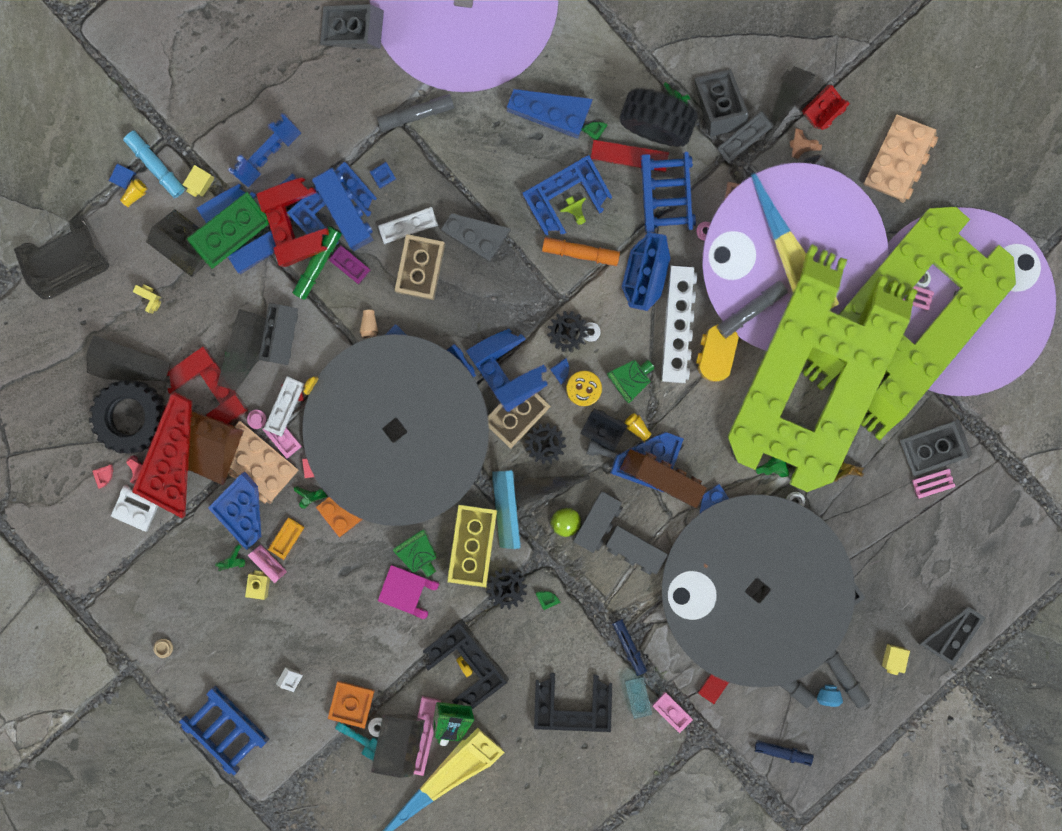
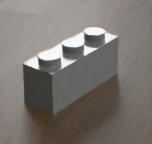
M268 304L259 360L289 365L299 308L280 304Z
M600 491L575 535L573 542L592 553L595 550L599 551L604 542L602 540L605 533L608 534L613 527L612 519L614 516L618 517L623 509L620 506L622 502Z
M618 525L615 526L605 544L609 547L608 552L615 556L618 554L625 557L624 561L633 566L637 563L642 566L640 570L649 575L652 572L654 574L658 573L668 555L666 552Z

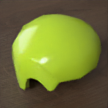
M571 508L557 510L551 517V528L554 533L561 537L573 536L581 527V517L577 511Z

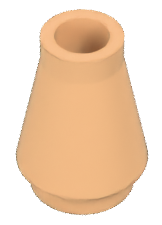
M374 310L363 311L359 332L361 338L376 337L379 333Z

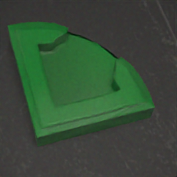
M592 122L586 124L581 131L593 140H598L608 125L603 122Z
M549 591L535 592L543 611L561 603L560 599Z

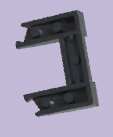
M460 620L426 647L423 653L428 652L430 663L426 664V669L429 671L457 649L479 679L455 697L452 702L458 704L459 700L474 709L507 684L509 678L498 664L495 665L474 639L472 631L463 620Z
M555 673L549 674L550 679L541 683L536 680L534 729L611 732V682L607 686L598 681V675L593 674L592 712L554 710Z

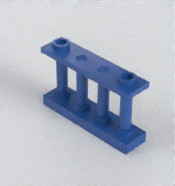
M684 152L682 159L653 160L650 159V155H641L645 233H653L654 228H658V226L687 224V230H693V226H696V216L692 214L689 169L693 167L692 156H689V152ZM679 166L684 168V178L661 180L651 178V170H654V168ZM685 186V197L652 198V190H655V188ZM686 205V217L657 219L653 215V209H656V207Z
M214 686L206 694L209 697L208 701L191 719L185 716L179 722L182 724L181 728L186 733H191L222 764V768L228 774L234 776L240 770L237 764L254 746L262 748L269 738L231 700ZM213 706H218L222 710V714L203 733L195 724ZM227 719H232L236 723V728L216 746L209 738ZM245 732L250 737V741L230 759L223 751L240 733Z

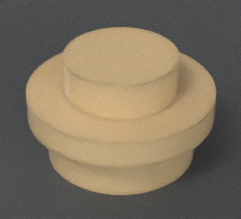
M159 639L154 644V653L160 658H166L173 652V644L168 639Z

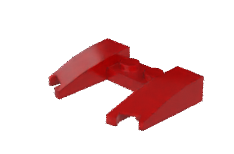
M303 177L282 183L256 194L261 211L267 215L276 247L273 249L278 265L282 267H288L327 250V247L321 246L322 235H329L327 228L295 238L286 206L317 193L313 187L308 190L302 184L306 180Z
M206 347L200 348L166 373V376H170L171 388H167L169 394L198 375H201L220 403L218 407L206 414L210 417L229 424L249 411Z

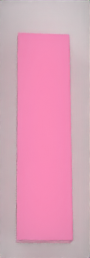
M422 696L405 772L424 776L434 733L432 722L436 702H441V700Z

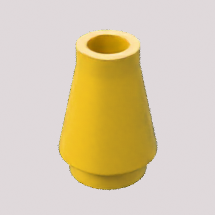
M136 178L130 182L120 201L125 206L130 207L131 204L146 194L148 187Z
M633 413L624 421V424L627 425L626 429L641 438L642 441L647 440L652 433L648 430L640 415Z

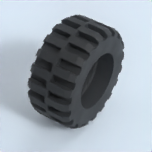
M634 88L627 94L619 119L621 125L633 134L659 144L680 147L689 143L698 115L695 108L683 100L675 98V96L653 89Z
M120 380L119 382L108 384L107 388L103 387L99 391L101 394L94 397L93 401L95 404L90 406L89 412H92V417H89V423H93L91 431L93 434H97V441L104 443L105 448L114 450L117 453H139L149 449L167 406L162 402L164 401L163 397L158 395L157 390L149 387L148 384L133 380ZM124 399L138 401L145 412L143 427L138 433L133 435H125L119 432L113 421L114 409Z

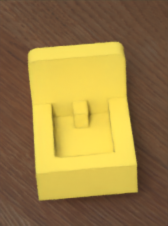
M145 284L142 287L136 285L133 292L150 300L145 311L153 314L161 305V296L153 293L154 289Z

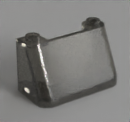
M83 214L69 222L71 232L39 248L33 243H24L14 249L26 285L41 299L54 298L105 272L109 268V262L88 220Z

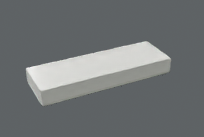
M430 207L378 225L383 243L388 244L405 238L406 234L413 235L436 227L438 223L433 208Z
M288 376L286 377L264 430L281 437L283 436L304 388V383Z

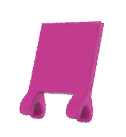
M391 565L378 601L425 619L428 616V611L416 607L424 586L431 590H437L439 583Z

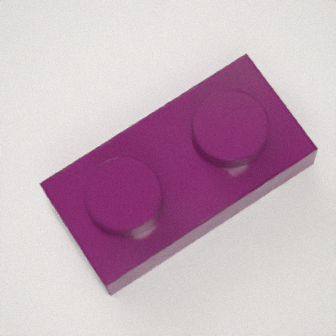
M341 245L329 259L331 263L358 285L371 271Z

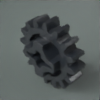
M563 311V316L557 313V320L551 319L553 326H548L551 332L547 336L553 338L550 340V343H556L555 348L558 350L561 348V351L565 353L567 348L571 353L574 352V348L580 350V344H586L583 339L589 338L585 331L590 329L584 326L587 321L585 319L581 320L582 315L580 314L575 317L574 311H571L570 314L567 311ZM572 319L576 322L569 324L566 320ZM567 328L571 329V330L569 331V332H570V336H569V335H566V333H567V330H566V329H567ZM568 340L571 344H563L561 341Z
M549 423L546 424L545 428H543L542 424H539L538 430L533 427L534 433L527 434L530 440H525V443L529 444V447L525 449L526 451L531 450L529 457L535 456V462L541 459L542 465L545 464L546 460L552 464L553 458L557 461L559 460L558 454L564 455L561 448L566 447L565 444H562V441L566 440V438L560 437L562 430L555 431L557 426H553L551 429ZM549 431L546 436L540 437L537 435L539 432ZM554 435H556L558 439V447L553 443L552 439ZM549 436H551L549 439V444H551L550 448L546 447L541 452V440L545 441L546 439H548ZM533 441L538 443L539 449L537 453L533 449ZM545 452H554L551 456L543 457Z
M503 567L502 573L495 570L496 576H489L492 582H487L486 585L490 589H487L486 593H491L488 599L495 600L494 606L499 603L501 604L500 609L507 605L510 610L512 604L518 607V600L524 601L521 595H527V592L523 590V588L527 587V584H522L525 577L519 578V571L514 574L513 568L506 572L505 567ZM502 576H511L508 580L500 579ZM516 581L520 587L519 593L514 588ZM510 582H512L510 586L511 592L506 591L502 595V585L507 586L508 584H510ZM494 584L499 588L497 596L494 593ZM505 597L514 598L510 601H503Z

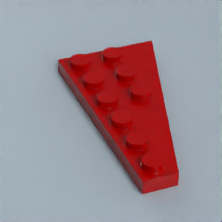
M174 392L170 396L132 492L183 519L186 515L192 401Z

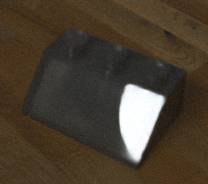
M176 209L151 228L146 242L189 276H194L206 264L187 241V238L200 228Z
M410 714L383 715L371 772L399 778L413 777L425 720Z

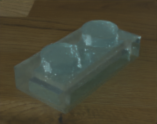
M643 676L625 680L633 718L637 719L652 715Z

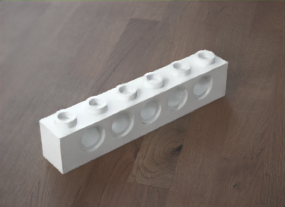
M671 266L669 268L661 382L685 383L686 379L689 380L690 368H687V360L691 359V349H688V343L692 341L693 330H690V322L694 321V311H691V304L695 303L696 292H693V284L697 282V273L694 272L693 267ZM679 282L686 283L687 290L685 292L678 290L677 285ZM677 301L685 303L686 308L684 311L677 310ZM676 320L683 321V330L675 328L674 323ZM675 339H680L683 343V347L680 350L673 347ZM674 358L681 360V367L679 369L672 367L671 362Z

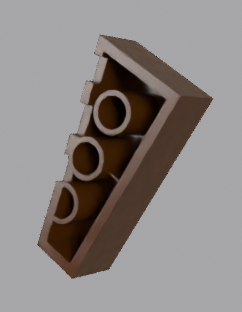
M629 449L620 467L621 471L666 492L668 495L692 507H698L707 487L701 485L702 481L693 476L691 479L686 477V472L678 468L676 470L671 469L672 465L663 460L660 463L657 462V457L648 452L644 455Z

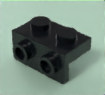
M593 408L580 434L615 451L627 425L620 419L612 418L604 411Z

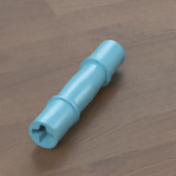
M135 130L124 137L123 141L135 153V156L142 160L150 172L159 180V184L174 199L185 191V187L174 176V173L166 168L163 162L149 149L150 146L145 143Z

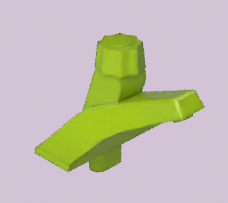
M573 196L567 198L568 206L560 209L559 212L573 214L578 225L585 223L582 204L586 198L583 197L577 201L574 200Z

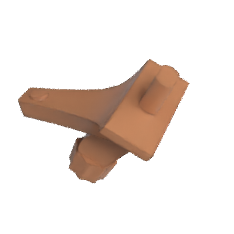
M796 128L794 140L790 141V148H793L792 157L799 159L804 152L821 151L822 145L817 140H808L804 136L803 130Z

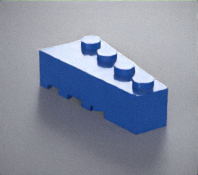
M514 89L507 105V112L578 139L593 99Z
M331 168L312 179L349 247L356 251L374 241L370 234L373 232L368 222L364 223L361 218L363 216L361 209L358 205L354 206L352 202L354 197L349 188L345 189L342 185L344 179L340 172H335Z

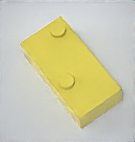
M458 505L447 582L486 587L497 510Z

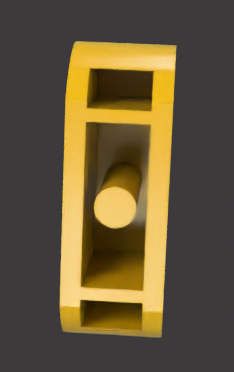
M718 325L711 327L707 330L706 334L702 335L700 345H703L702 352H698L696 364H699L698 371L700 375L712 382L722 381L730 375L739 339L737 332H734L725 339L716 327Z

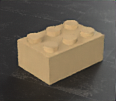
M406 234L395 292L434 300L445 243Z
M537 393L508 413L500 403L488 416L489 428L511 449L551 406Z

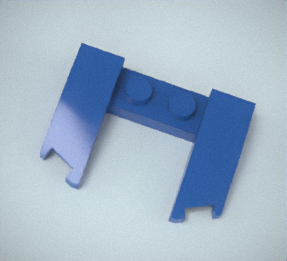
M284 114L281 115L283 121L280 119L276 124L272 122L268 125L274 132L273 135L248 160L240 154L237 158L239 162L234 166L236 169H228L248 188L261 175L257 168L265 165L268 161L267 157L271 153H276L281 148L280 144L282 142L289 147L301 134Z
M589 155L521 193L545 235H548V231L560 230V234L566 233L548 200L581 182L599 214L604 210L600 206L606 197L612 198Z
M344 162L335 172H340L344 179L342 185L345 189L349 188L354 197L352 200L369 217L371 211H368L372 199L376 200L377 198ZM316 187L314 189L317 193L302 199L287 212L306 234L326 228L315 215L326 205Z
M238 184L197 207L206 223L246 193L240 189L242 185ZM253 192L249 194L252 198L257 197ZM272 231L246 246L243 244L228 256L239 274L244 273L275 253L273 248L276 247Z
M510 329L492 335L466 350L507 413L548 385L547 381H542V373L547 372L544 364L511 382L504 374L496 359L526 340L521 334L518 337L511 334L512 331Z

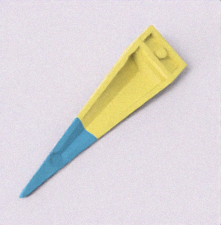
M751 174L790 286L794 292L801 277L806 252L779 214L758 176ZM835 298L830 310L839 304L837 298Z
M477 728L466 740L463 739L383 831L395 830L446 792L490 767L505 752L483 731Z

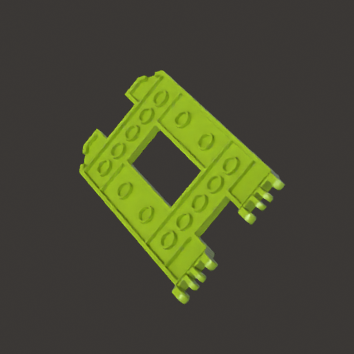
M957 207L929 208L839 313L840 316L863 325L871 309L875 286L881 275L888 277V281L883 289L886 293H888L893 280L898 281L895 292L900 283L905 284V290L901 295L903 300L908 290L916 285L932 264L961 288L915 344L904 335L902 336L886 370L888 376L879 385L867 410L869 414L861 423L864 427L873 417L875 418L866 428L869 432L876 427L877 423H881L883 427L875 434V438L879 441L906 417L1016 285L1014 257L1002 246L997 245L986 258L959 235V232L970 219ZM812 347L807 358L812 364L803 371V375L806 377L816 367L817 369L809 377V380L813 382L819 373L822 372L825 377L817 384V387L822 391L842 371L846 361Z
M813 244L810 245L805 256L798 284L727 436L738 463L756 470L763 453L796 466L789 484L806 492L834 482L909 324L913 301L917 294L916 289L910 288L905 300H902L901 295L906 286L900 283L895 292L898 285L896 280L891 282L888 293L884 292L883 289L888 281V277L881 275L875 286L871 309L863 325L835 314L829 310L839 291L847 259L839 258L837 266L833 270L831 269V264L835 259V254H829L824 266L828 251L822 250L817 263L813 261V257L818 248ZM812 347L846 361L814 431L780 417Z

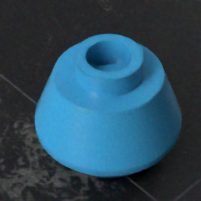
M826 684L825 687L820 689L816 697L818 703L825 706L838 707L843 703L841 692L835 685Z

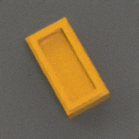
M288 517L268 550L285 560L305 527Z

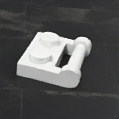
M124 485L111 517L147 532L158 506L133 493L131 487ZM127 496L150 506L149 511L127 502Z

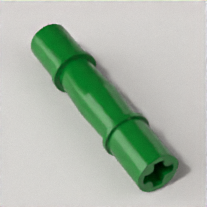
M332 226L328 227L329 235H324L322 238L321 246L327 247V250L312 256L304 274L300 275L301 277L292 292L303 300H306L314 284H316L315 280L324 268L331 252H334V248L342 236V232Z

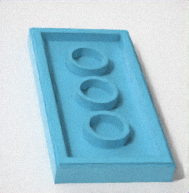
M493 471L500 548L518 549L520 548L513 471Z

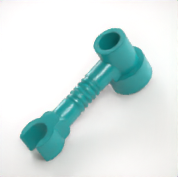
M338 722L335 729L364 745L365 747L361 754L374 761L382 742L374 737L369 740L346 724Z

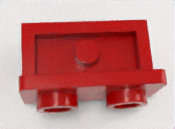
M828 84L802 110V113L814 128L824 130L831 126L832 121L837 116L845 112L846 107L850 103L848 100L842 99L833 85Z

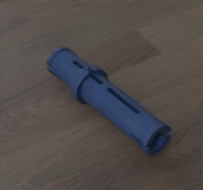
M623 619L613 622L612 626L627 654V660L631 662L637 676L644 674L648 670L640 657L641 652L637 650Z
M757 740L754 752L789 760L790 763L796 762L811 766L813 763L814 754L798 751L794 747L791 749Z

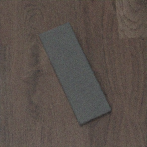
M761 111L717 149L727 162L730 163L774 127L766 114Z

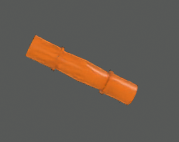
M549 237L544 238L542 252L561 255V257L565 255L582 260L596 261L597 264L618 265L620 251L565 242L566 240Z

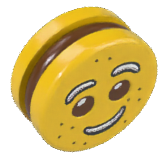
M579 371L569 378L566 392L574 404L589 406L599 399L602 393V384L594 373Z

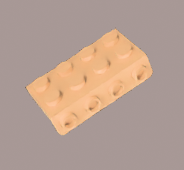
M896 115L864 182V186L897 198L902 203L906 199L909 200L914 190L912 189L913 183L918 182L922 174L920 169L929 160L930 154L928 152L931 147H935L938 141L936 129Z
M239 421L235 427L244 430L228 474L236 479L246 472L258 485L259 500L264 504L266 502L271 504L299 470Z

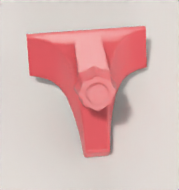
M133 455L126 460V463L133 473L130 482L135 484L143 465Z

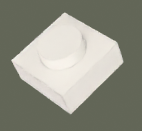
M285 667L276 685L294 692L303 675L298 671Z

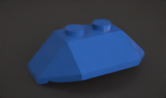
M648 232L630 251L622 283V290L630 308L648 311L662 295L671 259L666 235Z

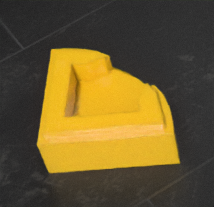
M462 656L456 659L465 676H470L473 673V669Z

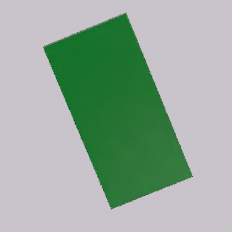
M246 192L189 236L187 241L212 270L265 228L269 222L265 213L261 211V208L249 193Z

